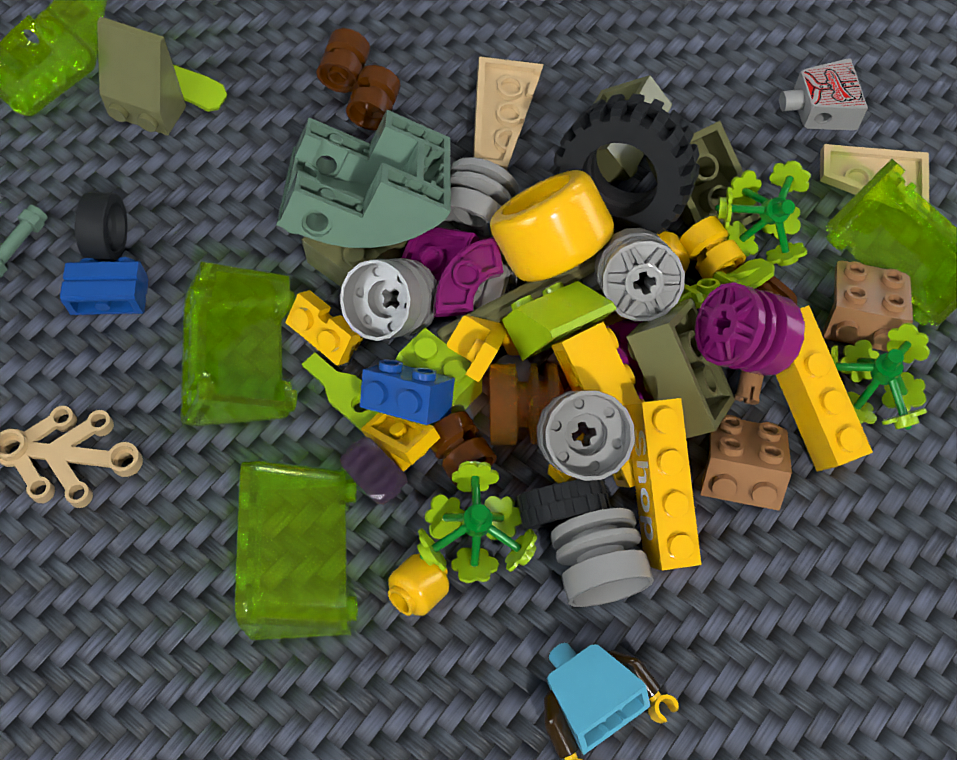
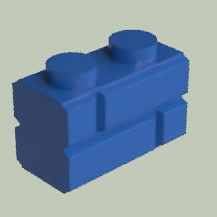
M127 257L118 258L116 262H100L93 258H83L80 262L65 263L64 282H62L60 299L70 315L145 313V295L147 294L149 280L140 261Z

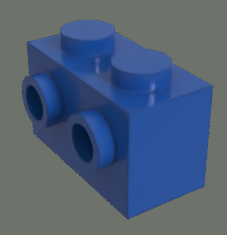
M380 360L379 365L363 369L360 407L429 425L451 414L455 378L437 374L435 370L429 368L405 366L397 360Z

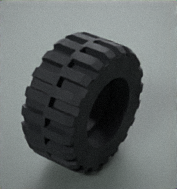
M633 93L629 100H625L623 94L612 95L607 103L601 99L592 104L588 111H584L560 141L561 146L556 151L554 163L557 167L553 171V176L571 170H581L590 175L613 219V234L627 228H643L656 234H660L668 229L670 223L676 221L682 214L699 175L700 166L696 162L700 155L698 145L690 144L694 134L689 125L682 128L679 124L682 116L675 110H672L669 114L662 109L664 102L655 98L652 103L644 102L645 96ZM610 143H623L641 150L655 167L658 178L656 187L642 193H629L612 186L599 170L597 164L598 148Z

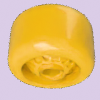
M571 170L540 181L511 198L494 213L491 218L490 229L515 276L526 282H537L562 274L599 252L612 238L614 222L590 175L581 170Z

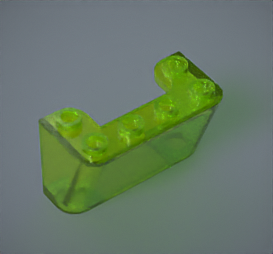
M53 0L35 20L28 15L12 28L0 41V98L16 113L32 116L92 72L96 67L98 55L97 21L100 16H105L107 0ZM24 29L34 32L39 39V43L29 41L24 35Z

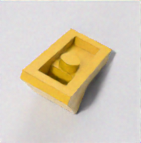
M464 315L448 340L447 347L471 362L465 375L479 382L497 354L507 330L503 323Z
M379 412L361 428L363 434L401 471H405L440 439L436 429L430 424L424 425Z

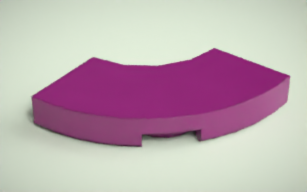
M494 237L480 240L467 246L449 262L435 288L433 298L434 317L466 315L472 312L474 295L478 287L486 280L500 277L503 274L501 252Z

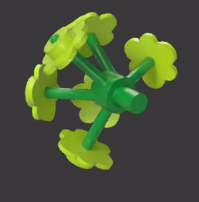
M788 161L785 165L783 163H776L769 179L774 185L781 186V191L778 197L772 199L758 194L757 191L761 188L762 182L756 179L754 171L746 170L742 173L741 177H734L731 181V187H727L726 197H719L718 205L715 206L717 218L723 219L724 228L729 233L727 240H734L746 257L755 255L758 252V245L754 241V234L762 229L766 234L774 233L775 238L779 239L780 242L775 249L766 252L767 261L773 264L777 263L779 266H788L796 263L800 257L805 256L807 249L803 243L792 244L787 242L786 235L798 233L801 223L797 219L800 216V209L795 206L792 200H786L788 192L793 190L797 192L807 191L811 174L803 170L801 164L796 161ZM756 202H758V203L761 204V206H753V205H754ZM732 212L756 213L761 218L760 221L748 230L740 221H734L729 225Z
M903 323L899 329L892 328L888 332L890 339L887 343L888 353L880 355L877 351H872V344L868 340L861 339L854 345H846L843 348L844 357L839 362L838 345H833L831 357L837 371L849 374L852 382H860L862 379H873L861 396L852 391L847 393L860 424L863 422L874 424L877 421V416L873 413L874 407L867 400L880 384L884 385L886 391L882 396L883 405L887 408H897L899 415L881 421L882 425L894 423L895 429L904 428L909 430L912 425L920 423L918 416L927 413V410L922 408L908 411L911 407H920L926 402V395L923 392L926 385L922 379H914L911 373L903 372V362L912 363L915 359L923 361L928 358L930 350L926 346L929 341L926 334L919 333L917 327L911 323Z
M466 461L461 463L458 471L452 473V480L457 483V488L460 491H472V506L464 511L460 509V500L458 498L451 497L448 499L445 495L434 496L431 500V509L425 513V520L430 523V535L440 540L435 543L426 531L420 528L418 533L421 543L417 545V549L420 553V558L429 566L435 564L444 571L447 569V562L440 550L467 533L469 536H472V547L459 549L457 558L451 562V568L458 572V578L462 582H486L490 579L491 573L498 570L499 563L496 558L489 556L486 549L480 548L482 536L487 535L489 539L499 540L511 548L505 563H507L506 570L512 572L518 564L524 566L531 560L536 551L535 542L537 535L532 529H528L524 535H520L516 540L512 539L517 533L516 526L522 524L519 508L514 507V499L509 496L502 499L497 496H491L485 500L484 505L481 504L480 491H486L490 484L496 483L499 480V473L491 469V465L487 462Z

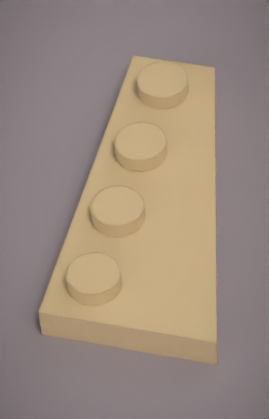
M479 56L473 157L489 160L503 167L506 171L508 170L544 64Z

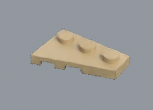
M823 145L820 151V182L921 221H925L929 217V153Z

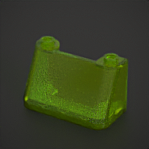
M891 159L826 224L825 228L829 234L825 238L837 250L842 252L846 249L864 265L883 269H896L908 274L911 280L913 319L924 327L928 323L938 326L957 308V227L914 190L917 187L914 183L910 182L907 186L904 185L906 181L901 175L906 170Z
M207 262L200 263L186 293L183 310L181 422L183 425L208 426L285 419L290 412L295 410L297 391L292 389L290 381L282 380L281 322L286 313H290L295 301L294 291H290L289 276Z
M267 461L242 462L239 486L235 611L238 625L250 640L351 634V621L358 620L357 596H349L347 587L346 511H349L350 503L357 501L356 480L349 479L347 471Z

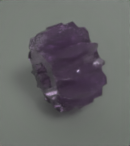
M363 436L357 443L354 442L346 449L347 452L340 458L343 469L378 504L384 505L391 498L394 499L401 492L400 489L407 483V477L403 471L371 438Z

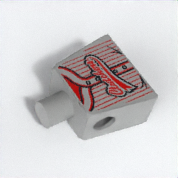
M844 59L802 70L799 73L794 89L781 91L779 97L781 111L798 110L802 125L807 129L858 130L868 109L851 59Z

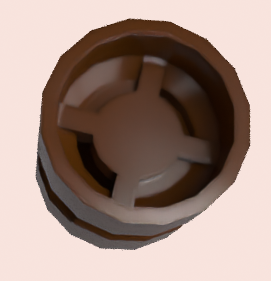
M340 28L333 31L316 71L321 83L336 92L349 93L355 90L354 86L359 73L364 68L371 51L367 39L352 29Z
M368 65L362 68L354 86L355 90H353L346 107L349 119L364 129L377 130L386 110L391 112L393 110V105L401 88L398 77L391 70L383 66Z
M458 411L452 413L433 425L440 439L430 449L436 458L444 459L442 467L454 485L457 486V483L452 480V473L458 471L461 463L466 461L487 462L491 467L495 463L496 454L483 437H477L479 429L467 412Z

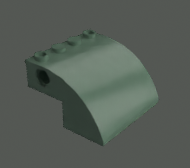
M386 110L371 143L308 117L296 147L294 146L292 149L276 225L292 234H300L326 244L348 248H376L395 245L422 235L447 219L451 212L450 137L389 110ZM321 156H330L333 160H326Z

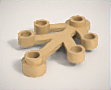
M58 406L52 410L50 416L26 431L6 429L0 432V464L6 467H16L27 485L26 492L28 496L37 503L50 501L55 494V487L47 478L40 477L30 458L46 460L64 487L66 500L73 507L83 508L92 501L93 492L84 482L79 481L68 463L108 467L118 476L129 477L140 470L143 463L142 455L129 442L118 443L109 451L75 447L94 434L105 436L112 431L114 422L104 410L92 412L86 421L75 427L77 417L74 412L67 406ZM69 415L65 422L58 423L61 416ZM106 419L103 426L95 427L98 420ZM56 429L61 432H67L50 444L38 443V441ZM19 445L16 451L10 453L12 447ZM133 458L130 465L122 467L124 460ZM46 485V489L42 494L35 495L38 487ZM78 490H84V495L81 498L73 499L74 494Z

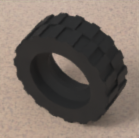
M605 478L602 480L583 481L578 479L534 489L516 497L523 530L556 526L585 513L611 508Z

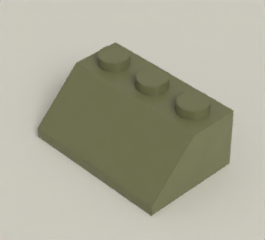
M651 75L603 89L594 102L596 103L603 99L607 103L612 95L623 94L625 100H629L634 93L644 95V102L652 103L654 98L664 102L662 109L666 112H669L672 103ZM610 143L598 148L597 164L601 174L609 183L619 180L625 181L635 175L644 153L628 144Z
M692 298L676 304L666 315L652 321L639 323L627 336L629 353L632 359L638 362L642 371L646 392L653 396L654 401L682 399L686 439L716 431L735 401L721 366L706 361L698 350L695 339L698 311Z

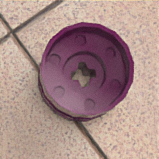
M732 282L717 287L709 293L702 303L696 318L695 339L698 350L706 361L718 366L729 367L735 370L741 369L745 372L762 376L776 375L787 369L799 355L804 341L805 322L800 308L792 299Z

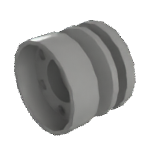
M476 157L461 158L453 162L450 167L451 212L447 219L436 227L472 232L480 240L493 238L490 229L491 218L501 206L519 194V186L509 172L489 160Z
M627 228L613 234L610 241L598 252L595 258V277L603 295L614 303L617 308L615 311L627 319L633 321H652L666 315L678 303L684 290L685 271L679 257L656 233L646 229ZM645 272L648 276L644 277V284L638 285L636 281L639 280V273Z
M393 258L361 262L348 272L341 286L340 304L343 317L354 332L370 340L379 341L420 333L435 318L433 316V298L437 280L429 268L417 260Z
M568 391L553 398L542 410L537 424V444L544 458L557 470L583 481L602 480L617 473L629 460L635 443L634 423L627 408L615 397L600 391ZM578 423L582 427L589 428V434H586L583 438L584 443L572 438V433L578 431Z
M610 508L585 513L567 520L551 531L552 545L558 549L556 552L557 562L561 565L571 566L562 574V582L569 605L573 607L602 605L630 597L653 584L654 577L646 553L641 550H631L640 543L641 535L639 531L634 529L637 522L634 513L630 509Z

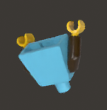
M561 643L550 652L549 660L556 669L546 678L550 691L544 698L545 728L559 758H564V760H583L578 758L576 754L578 749L585 755L647 709L653 721L657 723L667 722L665 716L659 711L660 702H664L671 712L678 711L676 698L668 694L661 695L659 692L660 685L640 659L613 650L606 652L597 644H592L576 654L568 643Z

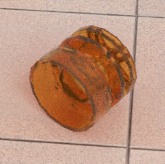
M537 363L530 364L527 381H519L515 364L489 365L490 445H516L519 430L523 427L528 429L531 445H538L537 424L541 412L553 398L564 393L563 385L558 375L557 363H546L544 381H539Z

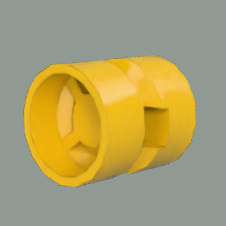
M709 216L697 222L679 239L687 250L690 261H697L695 269L703 279L713 278L714 273L718 271L725 274L734 271L736 266L741 265L746 260V255L734 240H727L729 233L716 216Z

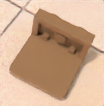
M838 261L835 267L834 304L823 328V338L852 345L861 339L868 340L872 344V349L888 352L887 343L890 341L888 332L892 328L899 329L903 323H913L910 276L896 269H883L864 265L856 261Z
M725 415L716 431L709 433V456L700 486V495L780 511L792 474L787 430L770 422L757 423L741 420L733 415Z

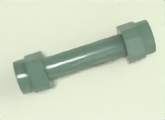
M29 205L27 209H24L17 217L20 223L1 244L0 278L8 270L5 266L6 262L32 231L38 233L45 225L44 222L48 217L38 207Z

